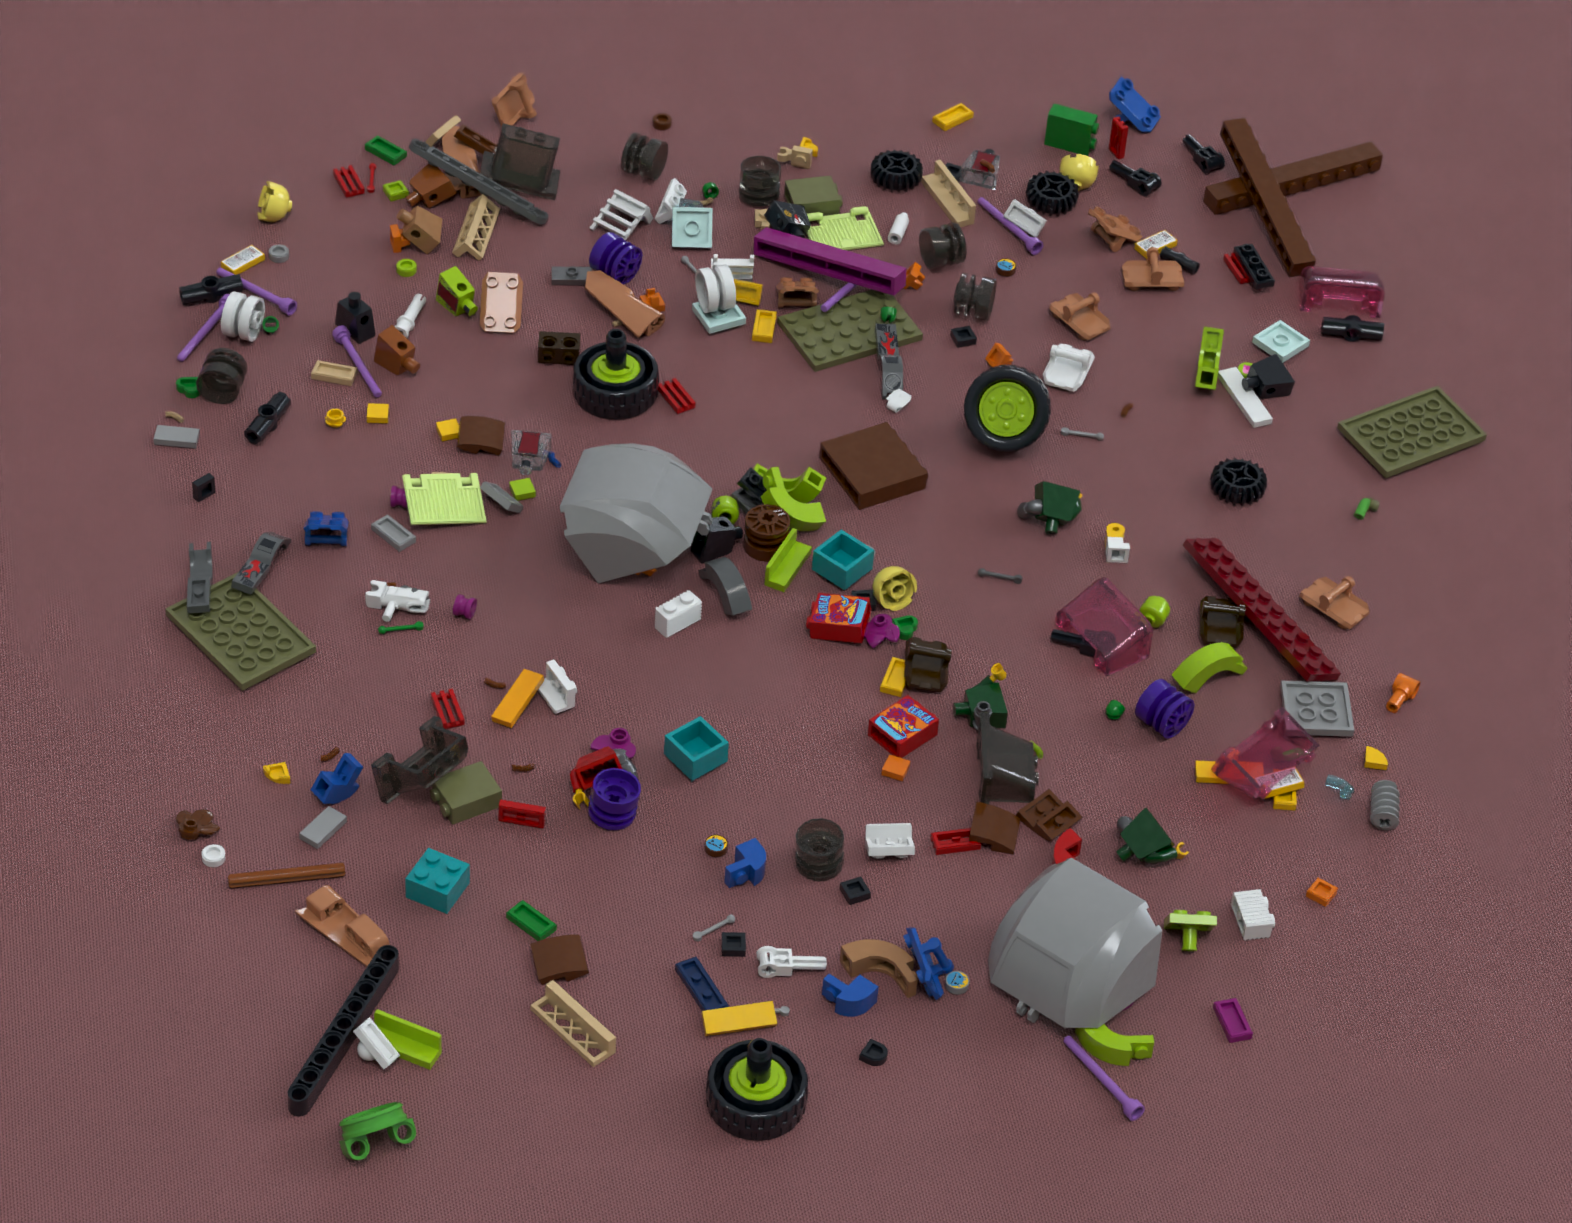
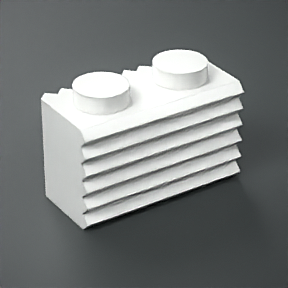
M687 590V592H683L680 596L673 598V600L659 605V607H656L655 629L667 638L701 619L700 616H702V601L690 590Z
M1261 889L1233 892L1231 907L1243 939L1246 941L1252 938L1254 940L1261 937L1263 939L1265 937L1269 938L1272 928L1275 927V918L1273 914L1269 913L1268 899L1262 895Z

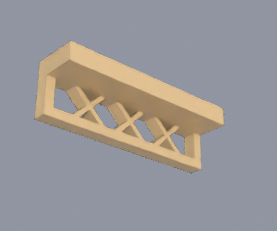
M941 160L935 161L934 173L922 176L921 183L956 228L974 224L975 203Z
M484 194L469 205L452 251L457 257L466 251L478 261L484 256L500 208ZM486 206L493 211L492 214L488 213ZM482 219H485L487 226H484ZM477 231H480V232H481L483 238H480V237H479V234H478ZM472 243H476L478 250L472 246Z
M554 980L547 983L545 996L531 1004L530 1010L592 1067H595L616 1053V1037ZM549 1003L554 1008V1012H544L541 1007ZM556 1019L569 1021L570 1027L559 1026L556 1023ZM572 1033L583 1034L586 1037V1041L574 1040ZM588 1048H597L601 1053L593 1057L588 1052Z

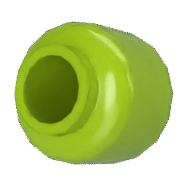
M726 495L716 498L711 506L712 518L726 517L734 525L739 518L737 501L731 496Z
M1149 596L1140 607L1138 615L1144 625L1158 628L1164 624L1169 616L1170 606L1161 596Z

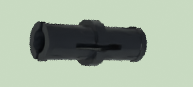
M1165 246L1160 253V258L1167 261H1176L1181 265L1182 269L1192 274L1197 273L1200 263L1186 257L1182 252H1175Z

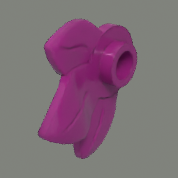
M878 614L868 623L864 638H867L868 644L875 648L885 638L891 642H898L900 630L897 625L893 624L892 618L888 614Z
M615 728L609 735H600L591 743V749L596 751L607 746L611 749H624L627 751L625 754L629 759H632L636 753V747L631 743V737L624 728Z

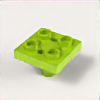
M1173 910V913H1170L1164 919V929L1183 930V951H1197V930L1211 931L1217 926V916H1211V912L1197 911V914L1192 915L1187 914V910Z

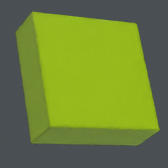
M401 180L383 185V192L390 202L403 199L409 195V191Z
M530 478L509 482L511 493L517 501L536 497V491Z

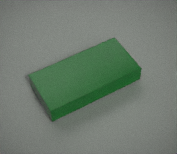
M378 135L364 144L366 151L393 166L407 157V151Z
M524 900L506 912L508 920L537 941L546 939L557 930V924Z

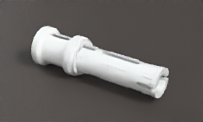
M416 294L405 314L397 319L395 327L406 338L409 336L408 332L413 330L415 326L414 321L426 303L425 296L420 301L423 296L422 294Z

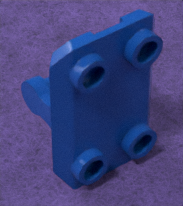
M1121 76L1110 90L1109 100L1121 111L1116 117L1119 116L1121 118L1120 121L1124 123L1130 120L1142 133L1151 132L1161 118L1159 108L1155 105L1151 106L1133 88V82L1128 78L1124 79Z
M320 511L310 512V517L306 520L303 527L305 530V545L321 543L347 546V527L349 521L345 517V512H332V515H323V512ZM311 530H340L341 535H311Z
M906 928L908 934L903 935L908 948H911L915 960L918 961L920 970L916 971L921 984H924L928 996H934L935 1000H938L944 993L938 976L952 972L954 964L950 959H947L938 938H930L926 943L921 944L916 928ZM931 952L934 953L935 957L939 962L936 965H934L930 956Z

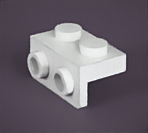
M676 178L670 181L656 214L655 220L659 224L672 220V207H681L687 190Z
M554 659L546 662V678H544V682L538 689V692L554 713L575 707V694L577 693L575 683L569 680L564 668L560 667Z
M911 823L867 824L865 826V847L868 856L884 858L885 856L895 855L899 858H905L908 855H915Z

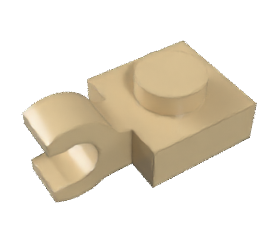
M795 145L792 149L780 147L777 161L786 162L791 160V165L810 169L813 149Z
M755 209V227L761 228V231L765 227L773 228L764 216L767 209Z

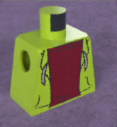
M454 266L440 273L436 301L454 316H459L465 312L469 316L474 315L478 310V307L473 303L475 290L461 271Z

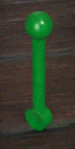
M418 621L413 625L380 626L378 632L385 634L389 631L408 629L421 631L424 628V624Z

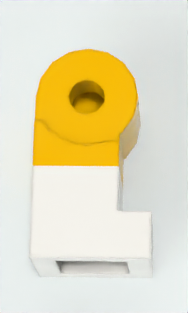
M1111 523L1107 526L1105 537L1106 562L1128 563L1130 545L1129 543H1123L1125 528L1119 523Z

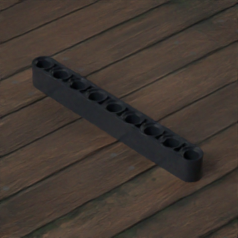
M384 945L378 949L287 1092L288 1110L292 1115L304 1116L311 1110L357 1036L353 1031L370 1017L398 973L399 952L396 947Z

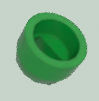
M709 182L703 185L702 192L705 198L711 197L714 199L718 196L719 189L715 183Z
M882 307L880 312L881 320L883 322L889 320V323L894 322L897 310L893 307Z
M268 316L263 320V329L268 333H273L278 329L279 321L274 316ZM265 323H276V326L266 327Z
M1111 700L1106 707L1107 717L1113 720L1119 719L1125 712L1123 704L1116 700Z

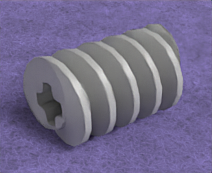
M1390 780L1378 781L1371 788L1370 820L1376 828L1381 830H1392L1399 825L1400 793L1397 790L1396 783Z

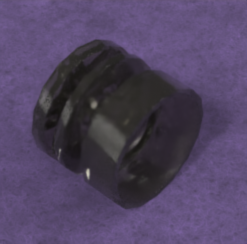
M637 132L632 133L622 153V170L627 173L631 172L633 175L640 173L641 177L652 181L658 180L667 161L668 143L656 138L649 140L648 136H642Z
M752 156L743 160L740 164L739 197L741 200L753 206L771 205L773 200L778 201L780 198L781 164L767 156Z
M958 223L943 224L939 228L937 226L924 228L919 233L921 256L925 265L930 270L944 267L946 263L954 265L955 263L959 264L965 261L967 254L966 241Z
M962 273L954 294V314L960 315L964 307V316L968 317L973 308L975 309V318L988 321L995 300L997 279L983 277L980 285H977L976 275L973 274L968 283V273Z
M229 348L213 349L207 354L197 378V390L205 399L213 403L227 404L237 399L247 374V362L238 352Z
M823 818L804 822L798 828L795 835V863L797 870L801 875L810 880L826 881L834 878L841 872L844 865V834L842 829L833 821Z

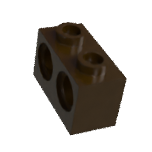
M539 331L538 363L574 365L580 355L581 333Z

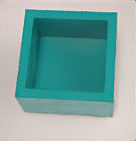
M841 529L813 550L812 570L843 590H846L873 569L874 549Z
M701 716L665 735L664 755L692 781L728 761L729 742Z
M428 848L405 878L406 898L448 914L470 883V864Z

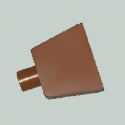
M428 163L409 181L413 192L405 198L412 207L422 201L428 208H431L455 195L457 192L450 179L438 167Z
M391 325L378 334L374 356L375 363L395 375H401L407 370L414 374L420 368V363L414 360L415 346L395 326Z

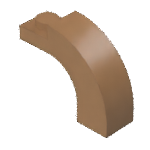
M874 939L858 940L841 946L840 963L851 978L871 971L882 972L896 981L907 998L916 995L919 981L917 974L913 971L914 959L902 948L886 941Z

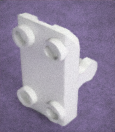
M1053 344L1050 351V360L1043 372L1044 383L1075 392L1082 385L1095 358L1093 352L1072 348L1071 345L1059 344L1058 346Z

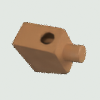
M416 206L410 212L405 209H401L398 212L396 218L404 223L403 235L428 255L440 243L442 218L419 206Z

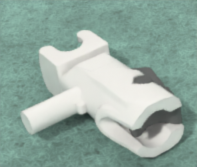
M376 580L370 582L371 591H367L365 594L367 607L382 609V606L386 607L382 619L386 622L391 620L395 609L412 613H426L430 604L429 591L411 588L406 585L401 587L387 586L386 582Z

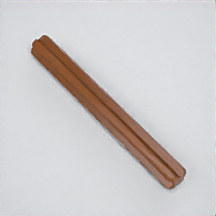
M340 862L234 873L228 875V885L230 888L342 877L345 876V865Z

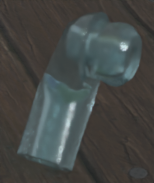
M1328 774L1325 785L1341 790L1340 797L1349 800L1352 797V793H1354V787L1345 779Z

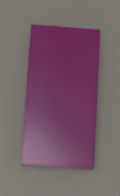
M1236 998L1214 1002L1213 1009L1229 1043L1252 1039L1253 1032Z

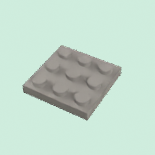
M1281 680L1280 690L1286 734L1353 737L1354 724L1347 683Z

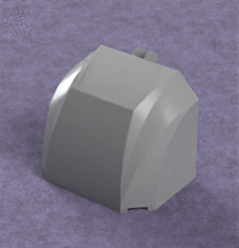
M630 443L610 444L585 449L560 504V511L565 513L567 524L564 535L597 583L665 566L691 546L696 531L706 536L709 533V527L712 525L713 518H711L710 513L704 512L713 488L679 458L654 446Z
M1069 858L1045 869L1025 888L1007 911L990 947L988 957L990 982L1020 1000L1016 1006V1012L1020 1016H1024L1028 1006H1030L1027 1019L1032 1023H1035L1039 1013L1064 1028H1099L1156 985L1162 929L1160 925L1155 926L1146 910L1149 906L1145 900L1077 860Z

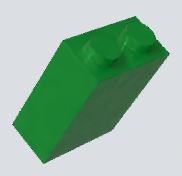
M1054 103L1047 117L1044 145L1088 156L1091 150H1095L1097 144L1095 135L1099 130V123H1097L1098 115Z

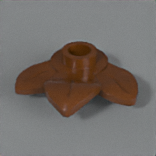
M200 809L194 813L183 810L176 816V822L179 824L178 830L184 839L193 840L198 838L199 834L211 835L220 830L218 825L211 823L213 813L209 810Z

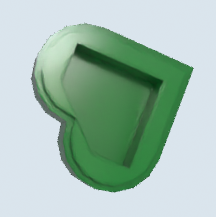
M181 377L177 379L176 390L184 393L187 398L198 397L200 395V377Z
M908 615L892 619L893 624L899 627V639L908 640L913 637V632L918 627V619L916 617Z

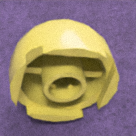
M1076 154V157L1071 158L1070 155H1066L1062 158L1059 167V173L1062 172L1063 176L1068 175L1069 179H1074L1078 190L1092 186L1099 170V166H1096V161L1093 158L1082 154Z
M267 181L268 186H263L259 197L258 207L262 208L261 213L257 212L258 219L267 222L280 221L287 212L291 211L292 200H290L289 193L285 187Z
M886 567L878 572L872 584L873 595L884 608L897 611L911 603L913 600L911 596L913 592L916 593L917 581L910 572L902 567Z

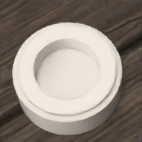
M212 844L202 850V862L206 866L218 867L225 862V850L222 846Z

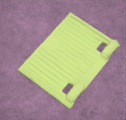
M866 206L854 207L850 209V213L823 216V213L820 212L807 214L809 221L817 220L819 226H810L806 233L809 240L843 250L884 245ZM855 215H863L865 220L857 221Z
M460 473L420 474L419 478H410V474L402 475L411 525L487 523L477 473H470L469 477H461Z

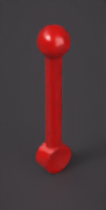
M375 163L369 165L370 182L367 186V192L369 193L375 192V186H373L374 170L377 168Z

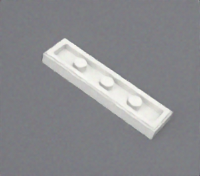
M1237 367L1218 371L1219 380L1253 428L1272 424V416L1252 389H1243L1242 379L1244 377Z

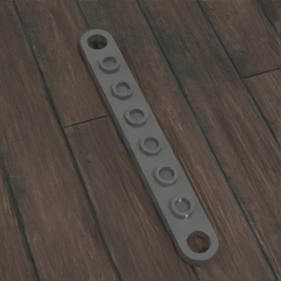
M416 138L411 140L409 149L426 159L430 165L440 167L449 176L459 178L463 184L473 186L481 194L495 199L498 204L513 209L515 214L525 216L538 224H546L549 214L544 212V210L541 211V208L534 207V204L439 149L433 146L430 147L425 141L422 142L423 140Z

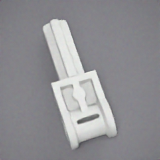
M763 946L756 952L757 959L760 961L758 974L764 978L792 976L793 969L825 970L827 966L825 957L792 956L791 949Z

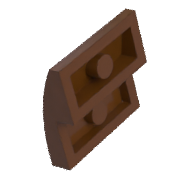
M461 416L457 448L477 454L479 449L499 456L503 449L505 422L481 416Z
M1050 789L1024 806L1016 814L1020 821L1029 829L1050 842L1083 818L1068 801L1062 803Z
M976 802L969 841L991 844V851L1014 855L1020 818L1002 808Z
M580 935L556 936L530 944L538 979L542 985L561 977H565L568 982L589 973Z

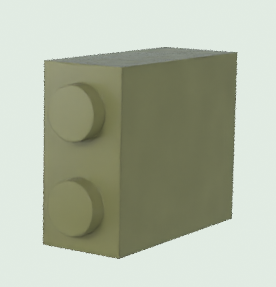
M831 175L785 180L784 197L786 203L804 206L807 214L816 212L823 213V216L839 214L840 207L843 205L842 196L838 195L837 184L833 183Z
M479 761L433 778L430 796L434 802L439 804L442 815L447 817L453 825L499 808L500 799L502 800V790L483 762Z

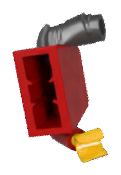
M607 746L578 759L576 767L570 772V781L573 793H575L573 801L578 809H580V803L583 801L587 806L589 805L590 801L583 791L592 787L594 778L601 771L619 768L631 772L638 778L637 768L625 754L626 750L611 749Z

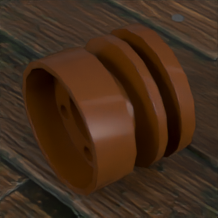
M764 504L751 508L745 518L743 544L745 552L753 559L769 562L789 534V514L776 505Z

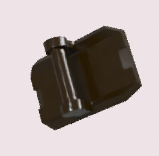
M1205 596L1200 601V636L1204 644L1210 645L1223 642L1237 648L1243 640L1245 605L1240 604L1237 606L1231 598L1218 599L1214 596Z
M917 637L909 638L906 641L904 671L908 687L942 692L948 684V665L951 660L952 649H949L943 642L934 640L933 642L924 641L922 638Z

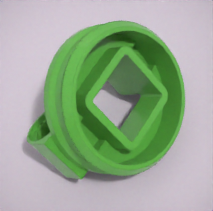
M392 1102L342 1119L339 1126L342 1128L343 1140H340L339 1143L343 1155L352 1160L364 1159L370 1151L366 1134L384 1128L387 1129L389 1138L393 1142L410 1143L416 1136L413 1118L407 1117L401 1102ZM401 1125L405 1126L407 1134L403 1139H400L397 1134L398 1128ZM355 1141L360 1144V1152L357 1155H353L351 1152V1145Z

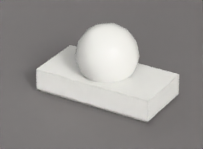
M1016 199L1011 202L1003 216L1033 237H1038L1047 222L1046 219L1038 215L1033 209L1026 207Z
M370 1017L353 1031L360 1040L357 1052L363 1060L372 1061L376 1059L380 1066L385 1069L400 1056Z

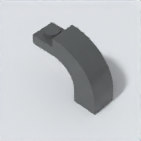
M726 557L704 562L705 568L698 570L700 578L709 579L714 583L721 597L724 613L736 615L752 610L748 590L734 563Z

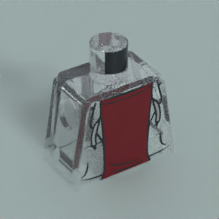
M986 149L984 152L974 150L961 166L960 182L996 190L1000 156L995 155L992 149ZM984 159L991 163L995 168V172H990L987 167L980 164V161Z
M512 430V467L519 469V472L523 475L531 474L532 470H543L551 451L552 434Z

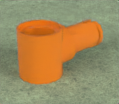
M1399 673L1393 683V695L1387 702L1386 709L1392 713H1397L1404 701H1407L1409 698L1414 699L1421 682Z

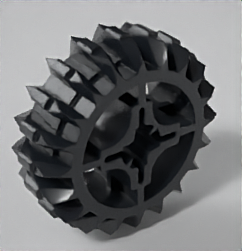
M886 150L885 153L880 152L872 160L870 174L873 182L877 183L878 187L883 186L884 190L890 189L891 192L893 190L898 192L904 190L907 192L908 188L914 189V186H918L923 175V167L920 159L916 158L914 154L910 155L909 151Z
M1046 170L1044 174L1039 172L1038 175H1033L1032 179L1029 180L1026 188L1027 202L1030 203V207H1035L1036 211H1042L1043 214L1049 213L1050 216L1052 214L1059 216L1062 213L1066 215L1067 211H1072V208L1077 204L1079 190L1077 184L1074 183V179H1069L1068 175L1063 176L1062 172L1058 174L1055 171L1049 173Z
M1235 457L1233 460L1226 458L1225 462L1220 461L1218 465H1215L1210 477V485L1214 495L1219 496V500L1225 499L1226 503L1232 502L1234 506L1236 503L1242 506L1245 503L1251 505L1253 501L1258 502L1265 494L1267 474L1264 473L1263 468H1259L1258 463L1252 464L1251 460L1244 461L1243 458L1237 460Z

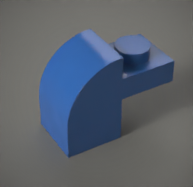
M344 753L334 772L320 771L310 790L323 804H337L351 797L357 791L359 785L356 783V780L363 766L351 753Z
M756 838L736 846L735 863L725 867L724 883L728 888L741 885L748 880L755 886L764 878L766 852Z
M828 974L823 979L822 995L827 1000L836 1003L835 1013L842 1016L855 1017L866 1013L877 1003L879 986L861 975L856 977L849 985H846L831 974Z

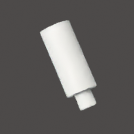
M902 212L896 216L888 235L890 243L895 245L901 243L909 224L907 213Z

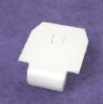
M901 389L895 390L886 398L888 400L886 407L897 413L911 400L912 396Z

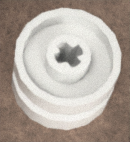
M725 264L715 266L713 271L709 267L696 271V293L704 313L715 312L718 306L722 310L735 307L736 289L729 266Z
M235 291L230 293L225 302L221 317L222 334L234 338L239 335L240 339L251 342L256 340L264 320V299L252 295L247 298L246 294Z

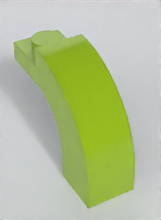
M1204 326L1195 387L1216 390L1224 329Z
M758 463L753 467L762 477L768 471V469ZM808 467L801 476L793 479L782 478L787 493L794 500L808 503L821 492L826 477Z
M771 467L763 475V485L767 490L761 496L763 503L776 505L784 509L789 514L791 529L814 531L818 530L826 522L820 502L801 503L794 500L787 493L779 467Z
M1220 642L1207 645L1191 654L1177 667L1172 676L1183 689L1197 693L1211 676L1220 671L1229 670L1243 675L1248 668L1242 662L1244 659L1229 643Z
M1105 1024L1099 1028H1075L1081 1045L1091 1055L1104 1062L1119 1066H1129L1130 1059L1152 1058L1154 1047L1153 1035H1120L1111 1031Z

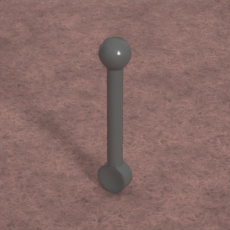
M984 568L978 570L979 576L987 575L1013 580L1017 584H1020L1023 579L1021 575L1010 576L989 572Z

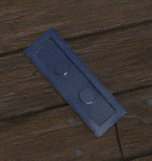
M697 957L675 964V971L701 1011L729 1007Z

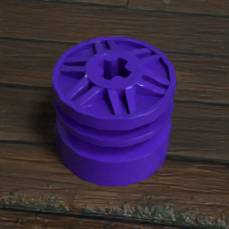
M608 232L602 235L593 246L589 257V264L593 270H600L624 285L638 272L642 263V250L632 243L626 242L617 234Z
M1158 679L1150 684L1139 698L1135 708V715L1145 724L1153 726V729L1159 732L1160 735L1169 739L1177 735L1186 726L1193 714L1195 704L1194 700L1185 696L1180 691L1177 692L1176 688L1166 680Z
M619 768L605 769L596 775L593 780L588 805V814L595 824L607 830H620L633 823L641 793V784L637 777L631 772Z

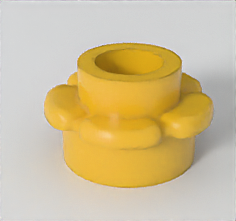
M330 409L325 416L326 424L333 428L340 427L346 421V417L340 409Z

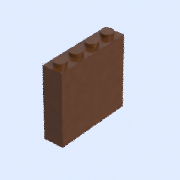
M888 422L820 443V460L859 510L926 489L928 479L926 468L921 466L917 457L910 452L906 443L899 438L896 430L892 429Z

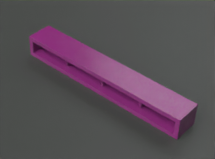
M765 227L754 236V255L890 295L897 294L906 286V268L768 227Z

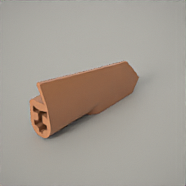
M452 127L442 136L443 152L479 172L475 150L454 137L460 127ZM446 174L454 189L459 191L461 198L482 195L473 186H467L459 178Z
M600 270L587 271L585 289L637 338L642 334L650 336L662 327L665 322V315L636 298L630 288Z
M325 885L306 898V908L295 910L299 917L366 967L380 947L390 945L386 934L366 914L363 913L359 916L329 885Z

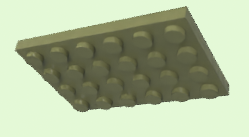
M873 289L844 297L827 312L821 310L822 304L777 318V324L814 372L877 354L875 339L876 323L896 324L898 347L923 340V333L893 295ZM882 307H893L897 310L894 322L889 323V320H886V322L881 320L880 312Z
M1439 386L1338 422L1337 429L1385 478L1486 441L1487 434Z
M235 573L211 585L210 612L188 614L187 598L166 608L165 611L166 616L243 691L316 653V646L257 589L251 595L231 588L232 580L237 575Z

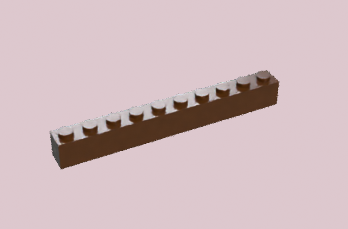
M1246 118L1225 120L1220 136L1288 276L1295 277L1311 274L1316 264L1315 255L1309 249L1308 241L1304 238L1301 227L1297 224L1294 213L1290 210L1287 199L1280 190V184L1276 181L1273 170L1269 167L1266 156L1262 153L1259 142L1252 133V127L1248 125Z
M1370 141L1275 167L1272 170L1276 181L1280 184L1283 196L1378 171L1381 168L1383 154ZM1241 177L1205 187L1203 202L1214 215L1254 205Z

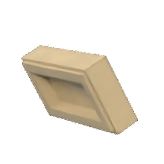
M457 115L452 117L425 142L432 147L442 139L445 133L456 126L461 119Z
M317 360L311 373V379L352 386L357 375V367Z

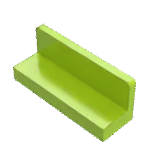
M792 528L767 564L765 586L785 592L810 556L812 547L796 541L797 529Z
M378 1009L375 1011L374 1023L400 1054L398 1058L431 1070L442 1053L441 1034Z

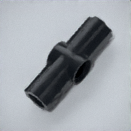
M240 274L223 278L211 275L204 277L200 283L180 287L179 294L182 304L201 300L215 303L224 294H230L233 291L242 292L243 284Z
M1355 315L1347 316L1345 319L1323 317L1321 334L1344 336L1350 342L1358 341L1360 338L1383 339L1384 323L1361 321Z
M279 391L272 396L267 404H263L258 408V415L244 431V436L250 443L257 444L261 442L268 432L277 429V421L291 405V399L287 397L286 393Z

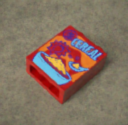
M818 593L816 601H813L811 605V616L807 617L806 628L810 629V638L862 643L871 616L870 597Z
M906 695L869 719L868 736L893 756L903 758L937 736L939 719L935 714L925 709L918 701Z

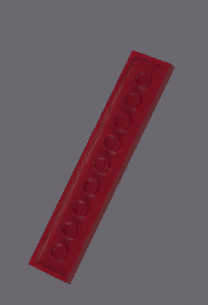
M1196 538L1185 540L1182 546L1237 606L1240 604L1245 605V615L1307 682L1338 680L1341 672L1335 667V664L1322 653V650L1284 612V609L1272 599V596L1259 585V582L1247 572V569L1235 559V556L1223 546L1219 539Z

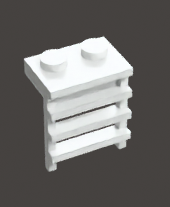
M615 189L612 198H608L606 206L601 208V213L593 219L594 222L590 226V230L594 231L599 225L626 241L640 220L650 224L654 218L646 204ZM613 207L633 217L634 221L631 223L609 210ZM606 216L628 229L624 232L602 219Z
M714 254L713 258H711L712 271L715 266L726 264L732 272L733 279L752 282L754 255H750V259H720L718 254Z

